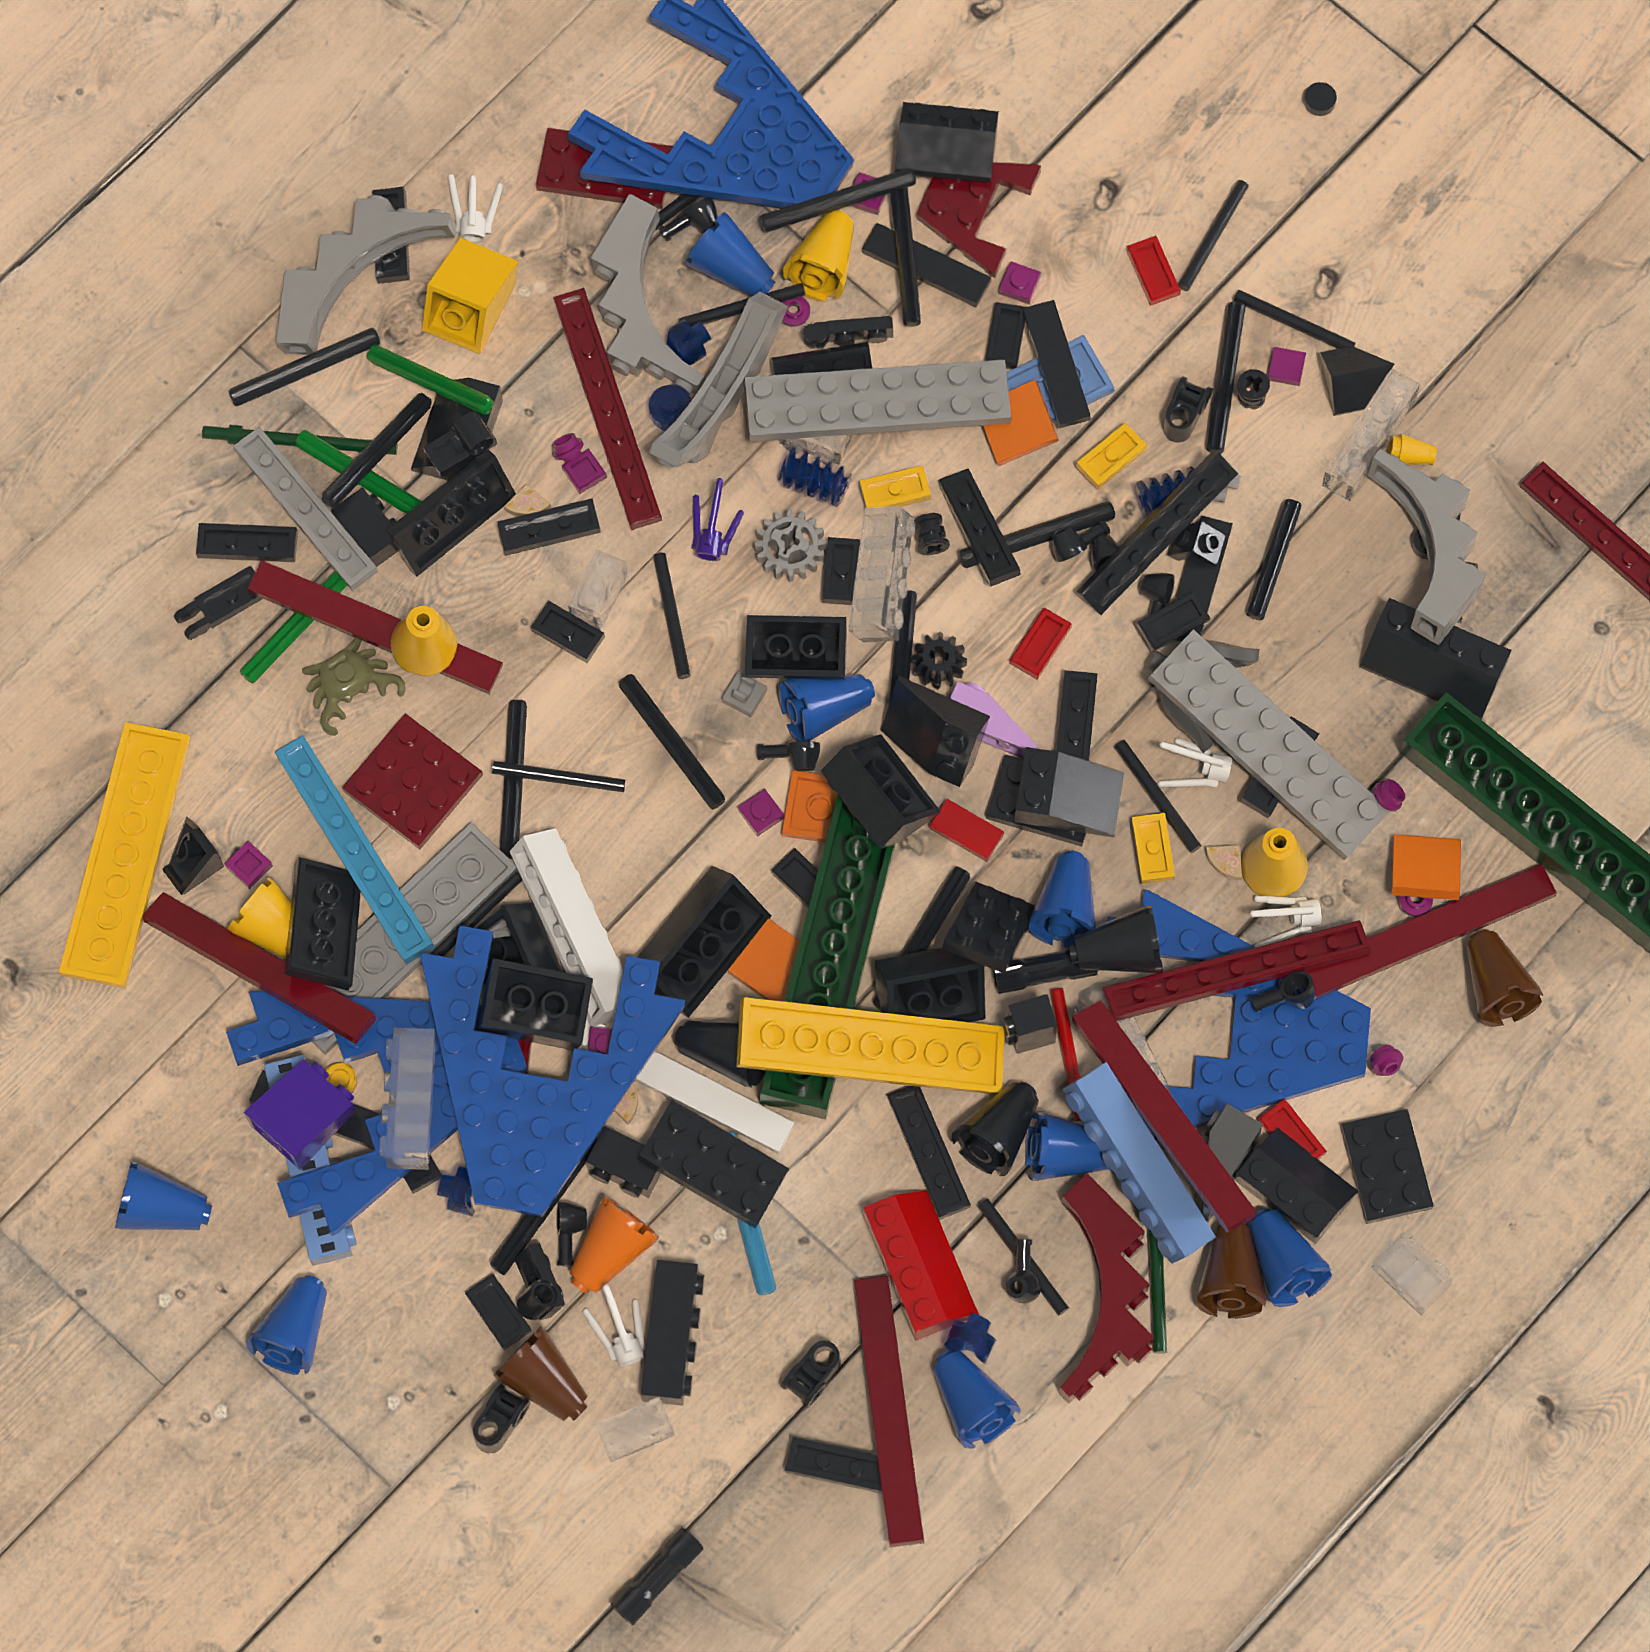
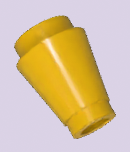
M1400 433L1398 436L1391 435L1387 453L1398 457L1407 465H1434L1437 446Z

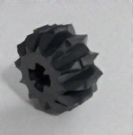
M941 632L937 634V640H933L927 634L924 636L925 644L916 643L914 646L917 654L911 656V663L916 665L913 669L914 676H923L922 684L924 686L933 680L937 690L940 689L942 681H945L951 687L954 685L953 677L961 679L963 677V670L961 668L967 666V658L962 656L965 648L963 645L955 646L956 638L954 636L949 637L945 641ZM935 657H942L943 664H935Z

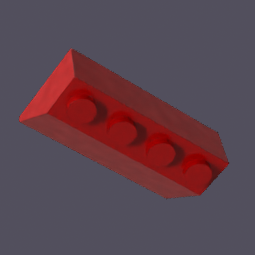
M927 1190L893 1195L863 1207V1217L915 1341L979 1316Z

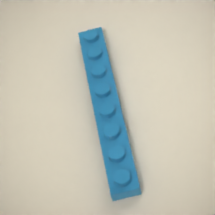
M302 735L275 751L283 768L404 963L407 965L419 958L422 953H427L435 947L305 737Z

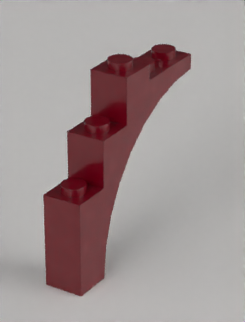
M1088 1173L1063 1195L1062 1205L1079 1224L1091 1247L1099 1275L1101 1301L1099 1319L1091 1344L1078 1367L1060 1387L1059 1395L1068 1404L1074 1398L1081 1401L1094 1388L1091 1382L1100 1374L1103 1377L1110 1374L1119 1364L1116 1361L1117 1358L1128 1367L1134 1360L1138 1364L1141 1363L1153 1351L1150 1345L1153 1343L1154 1336L1128 1311L1129 1308L1133 1311L1137 1310L1148 1299L1145 1293L1148 1291L1149 1283L1124 1258L1125 1256L1129 1259L1132 1258L1144 1246L1142 1240L1144 1239L1145 1231Z

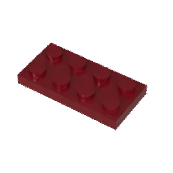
M547 128L536 182L537 191L623 204L629 194L658 209H663L666 191L581 178V169L592 155V152L568 140L569 130ZM645 142L667 155L673 148L670 145Z

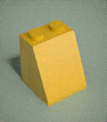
M460 238L427 284L422 331L480 354L516 284L519 261Z

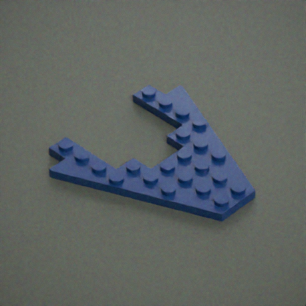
M659 0L649 16V22L728 64V67L717 81L715 90L735 100L740 105L712 146L684 131L667 155L584 109L568 133V140L592 152V155L581 169L580 177L583 179L780 208L837 191L854 164V158L723 0H697L694 6L682 0Z
M1144 890L1142 908L1152 906L1160 958L1203 962L1256 948L1149 890ZM1108 917L1107 922L1114 920L1118 917ZM1284 977L1214 995L1235 998L1230 1060L1196 1056L1193 1089L1165 1086V1088L1196 1128L1208 1124L1216 1110L1222 1112L1227 1103L1246 1113L1279 1103L1284 1098L1286 1100L1363 1078L1366 1074L1371 1008L1339 991H1334L1314 1000L1313 1004L1306 1009H1298L1287 1001H1283L1263 1008L1260 1012H1256L1251 997L1279 989ZM1144 1121V1123L1148 1127L1149 1131L1151 1132L1155 1140L1158 1139L1153 1133V1131L1150 1129V1127L1147 1125V1123Z
M459 926L453 958L422 953L421 961L474 1203L479 1206L543 1217L684 1009L685 1000L655 995L660 968L659 961L627 956L608 1054L574 1048L568 1081L502 1070L507 1036L475 1031L494 934L493 931Z
M250 992V999L258 1021L226 1031L237 1066L334 1034L345 1064L378 1054L396 1110L365 1120L375 1151L277 1183L289 1218L322 1207L331 1236L336 1235L458 1131L431 1002L346 997L371 1011L376 1017L375 1023L358 1043L354 1044L268 993ZM479 1005V1010H478V1015H477V1021H476L475 1031H476V1028H477V1022H478V1016H479V1011H480V1005ZM507 1038L502 1070L524 1074L527 1072V1065L518 1040Z

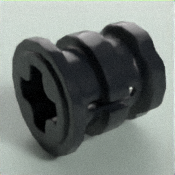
M1257 369L1243 372L1237 382L1238 401L1244 408L1258 409L1265 403L1266 395L1270 389L1268 376L1263 371Z
M939 513L923 514L914 520L915 529L918 530L916 532L917 540L920 542L917 548L918 552L922 555L939 554L950 547L949 540L944 538L946 531L944 526H941L943 519Z

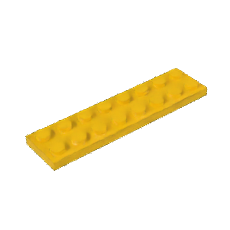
M124 723L59 969L61 976L126 989L144 921L142 915L147 909L191 740L188 734Z
M744 997L740 1000L737 1067L997 1095L1002 1091L1005 1031L1003 1026Z

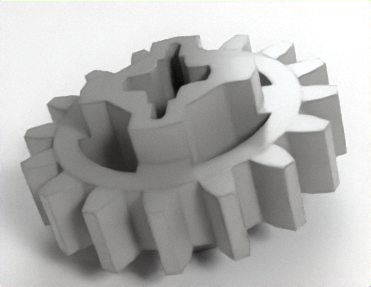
M788 509L787 517L782 518L781 514L776 512L774 522L768 519L764 520L766 530H757V538L760 540L755 542V551L760 552L757 554L758 563L766 562L764 565L766 573L774 569L776 570V579L779 580L783 574H788L789 581L793 582L794 574L799 573L800 577L805 579L807 569L813 572L817 571L815 561H824V553L821 550L826 549V540L821 539L824 537L823 528L815 529L817 525L815 518L807 522L805 521V512L802 511L798 517H793L792 510ZM804 532L809 535L813 545L810 544V541L803 538ZM796 538V545H792L790 549H788L787 552H785V546H789L791 542H793ZM768 546L778 553L777 559L772 556Z

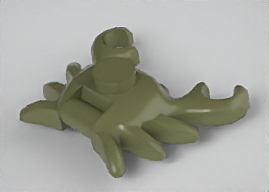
M357 638L347 648L331 658L302 669V673L305 675L319 674L309 683L306 690L310 693L320 687L313 702L315 709H319L323 699L327 698V704L321 715L320 724L323 731L329 735L335 736L338 734L337 728L329 725V720L332 717H338L341 720L346 719V715L339 708L338 702L350 703L353 696L358 693H367L370 683L376 684L381 696L387 694L386 687L389 684H396L398 686L397 695L399 697L404 696L406 691L405 682L400 676L374 671V669L385 670L388 668V664L385 661L378 659L366 660L376 655L375 649H365L355 653L362 640Z

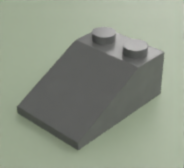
M1227 1103L1222 1112L1219 1110L1214 1112L1206 1126L1208 1129L1205 1136L1208 1137L1207 1145L1232 1179L1235 1180L1236 1173L1247 1161L1258 1143L1263 1124ZM1202 1200L1201 1213L1207 1223H1209L1213 1213Z

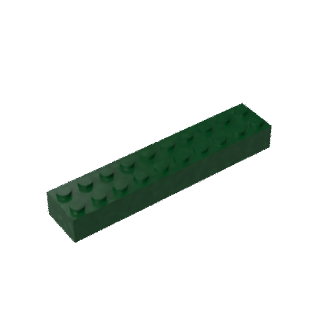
M1446 692L1404 739L1400 753L1537 863L1542 864L1547 871L1650 952V854Z
M839 795L834 807L784 1002L854 1010L896 844L880 849L869 838L868 832L858 819L849 812L848 806ZM767 1070L760 1094V1104L826 1120L836 1078Z

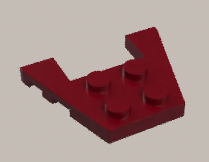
M994 162L991 183L933 177L917 212V220L945 242L953 244L963 252V256L971 262L975 261L985 269V273L995 278L1006 254V248L977 238L978 232L998 186L1002 185L1031 196L1041 173V166L1038 164Z

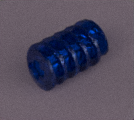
M792 447L783 462L779 481L783 478V486L787 489L795 483V491L799 494L807 488V495L810 498H814L819 492V500L823 503L827 502L831 497V505L838 507L846 495L852 473L845 477V466L843 465L836 472H832V461L830 460L824 468L820 467L819 456L812 463H809L808 452L806 451L798 459L796 458V447Z
M1192 466L1187 467L1185 476L1180 470H1175L1173 480L1167 473L1162 474L1160 483L1155 477H1150L1148 487L1142 480L1137 481L1135 490L1143 517H1146L1147 511L1152 514L1191 474L1194 468Z

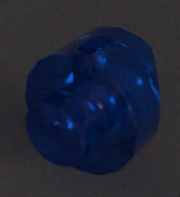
M683 319L669 328L666 345L683 362L693 365L707 356L704 344L710 341L711 337L700 321L691 327Z
M666 385L655 390L650 397L648 405L652 422L663 431H666L691 402L690 395L685 389L676 385Z
M459 1166L455 1176L443 1173L437 1195L449 1198L447 1210L471 1217L474 1216L476 1211L471 1201L472 1190L467 1168Z
M971 1313L966 1323L954 1321L943 1345L946 1349L953 1352L965 1350L975 1352L976 1357L985 1365L996 1343V1339L987 1333L992 1323L982 1316Z

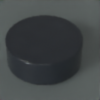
M1324 82L1310 85L1304 97L1306 109L1316 116H1325L1331 113L1336 105V91L1331 85Z

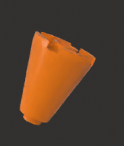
M604 1196L569 1272L574 1277L571 1283L585 1294H588L590 1290L597 1293L659 1239V1235L654 1234L655 1231L627 1209L617 1208L616 1205L618 1203L607 1196Z

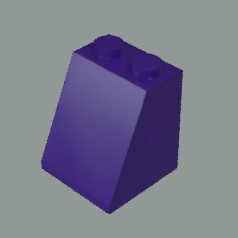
M304 1059L244 1112L250 1126L300 1171L356 1111L354 1103L351 1102L355 1097L341 1084L335 1088L326 1080L329 1074L319 1064L314 1062L312 1065H309Z

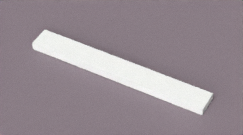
M586 1019L583 1043L578 1049L589 1051L590 1028H610L603 1024L591 1027L588 1019ZM656 1051L635 1080L777 1154H780L795 1126V1122Z

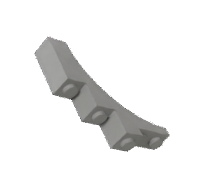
M629 194L591 256L592 265L595 269L594 272L606 281L611 282L614 279L599 304L601 315L607 324L617 329L622 326L607 351L611 367L622 375L627 376L630 373L636 377L646 367L645 371L654 378L662 380L664 377L674 382V387L687 395H690L691 392L696 394L705 382L704 375L683 362L666 345L653 325L645 304L643 292L644 262L649 242L660 221L658 208Z
M376 195L368 196L367 199H356L352 235L344 231L321 234L317 270L305 266L297 267L296 270H285L276 339L277 345L284 354L309 355L317 351L320 334L331 308L344 289L377 259L412 243L435 238L455 237L457 225L451 215L440 209L416 212L412 209L400 208L396 212L388 199Z
M758 292L748 299L727 345L699 391L678 419L661 436L653 441L649 453L658 457L657 459L660 463L678 468L685 462L698 463L708 456L722 422L735 413L745 389V377H755L760 374L787 311V305L762 292Z
M1379 449L1372 459L1368 477L1389 491L1406 509L1419 529L1428 556L1430 568L1428 592L1416 609L1411 629L1439 645L1480 594L1486 576L1474 565L1464 562L1472 552L1478 532L1467 523L1456 519L1465 508L1470 489L1443 473L1435 482L1425 473L1403 463L1398 457Z

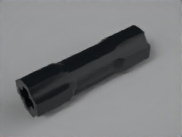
M1070 950L1027 960H1011L1005 974L993 970L998 994L1023 990L1028 986L1054 981L1075 980L1098 975V970H1082L1079 968V963L1072 964Z
M682 1527L638 1578L629 1584L611 1603L612 1608L633 1626L672 1580L702 1552L704 1548L701 1543Z

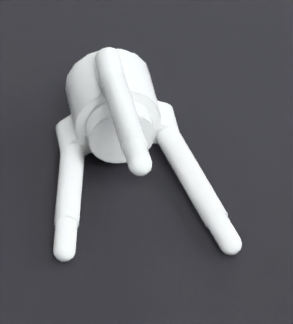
M453 174L448 175L457 225L456 234H460V238L473 243L484 241L485 235H491L492 221L501 197L503 183L497 184L486 219H484L483 213L476 211V176L472 175L469 188V211L464 212V217H462L455 178Z
M1176 738L1175 743L1183 747L1166 742L1159 744L1160 748L1203 761L1201 774L1207 775V778L1159 781V787L1210 786L1217 788L1219 781L1227 783L1232 757L1209 749L1203 753L1197 744L1181 738Z
M1258 895L1254 897L1256 902L1290 905V908L1251 911V917L1290 915L1292 925H1298L1297 928L1255 944V947L1290 939L1300 934L1312 933V926L1321 925L1322 916L1318 899L1307 900L1306 897L1289 898Z
M607 1284L604 1285L603 1291L619 1337L613 1339L615 1346L612 1345L589 1309L585 1308L583 1314L608 1351L611 1362L617 1361L619 1367L637 1363L645 1358L643 1351L646 1350L639 1301L637 1299L632 1301L636 1336L634 1338L633 1333L626 1334L610 1287Z

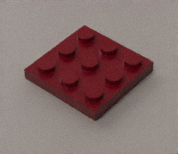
M405 713L345 783L342 790L421 850L483 776V772Z

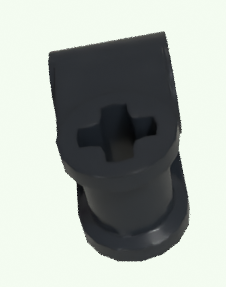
M1181 377L1165 414L1163 431L1167 439L1179 443L1186 441L1191 436L1200 415L1203 414L1207 407L1213 388H1202L1188 382L1187 377ZM1175 419L1183 420L1186 424L1183 426H1177L1173 424L1172 421Z
M830 1341L815 1343L802 1360L787 1374L780 1387L784 1390L789 1389L804 1401L803 1405L809 1408L821 1395L827 1383L841 1366V1357L836 1345ZM820 1352H832L835 1355L833 1363L826 1367L818 1365L816 1357Z
M498 1385L473 1427V1436L477 1447L487 1454L498 1452L524 1418L531 1401L528 1399L521 1400L506 1391L505 1385ZM486 1428H494L499 1434L493 1441H484L480 1438L481 1432Z

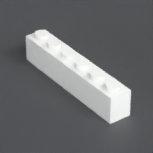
M556 828L522 836L509 852L564 970L569 974L593 978L587 1019L591 1027L612 1022L615 1019L623 978L622 964L615 955L608 940V934L605 928L602 927L594 910V904L583 887L580 874L575 869L567 853L566 844L561 840Z

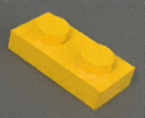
M1125 422L1077 462L1076 467L1099 490L1145 452L1147 444Z
M923 465L860 480V488L868 515L931 499V492Z
M1165 813L1132 817L1131 822L1141 884L1175 880Z

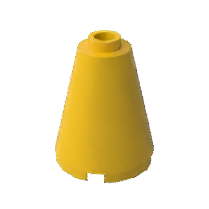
M839 210L826 213L787 259L783 267V277L785 280L789 277L794 283L793 285L803 283L806 292L805 297L817 301H826L828 297L835 296L834 300L842 295L846 286L854 232V223L848 214Z
M418 606L413 608L395 627L391 637V649L395 661L403 670L428 677L439 674L451 664L457 649V637L451 624L433 608Z
M1274 828L1253 840L1246 847L1241 859L1242 876L1249 885V888L1260 896L1286 897L1301 888L1308 871L1307 857L1289 830Z
M268 877L265 883L258 887L239 911L241 915L236 921L232 920L227 929L233 934L286 959L291 901L277 883Z

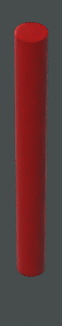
M1057 988L1051 990L1050 993L1069 1085L1080 1078L1064 989ZM1073 1111L1075 1121H1082L1079 1115Z

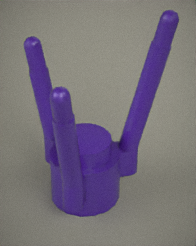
M722 478L717 479L708 529H703L702 534L699 495L695 494L693 496L694 538L691 549L695 550L694 555L707 561H719L721 555H727L729 544L744 515L743 510L737 512L724 539L721 538L722 533L715 530L723 486Z

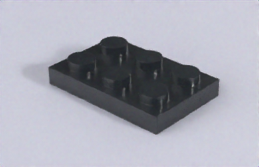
M1005 755L986 819L1082 847L1086 833L1015 822L1016 804L1024 760Z
M975 882L944 939L942 949L1005 974L1029 928V919L1035 905L1021 898L998 891L991 886Z
M1408 1109L1341 1125L1366 1224L1433 1209L1434 1205Z

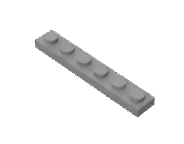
M260 427L234 445L238 455L352 591L378 572L375 564Z

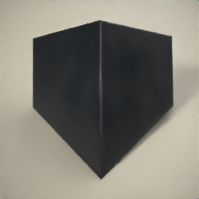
M1353 346L1320 352L1333 415L1338 416L1366 410L1395 363Z
M187 816L169 864L162 869L181 895L188 893L224 867L217 850L202 830Z

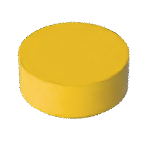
M335 1063L325 1070L329 1074L326 1080L335 1088L341 1084L351 1094L355 1091L358 1080L351 1066L345 1063Z

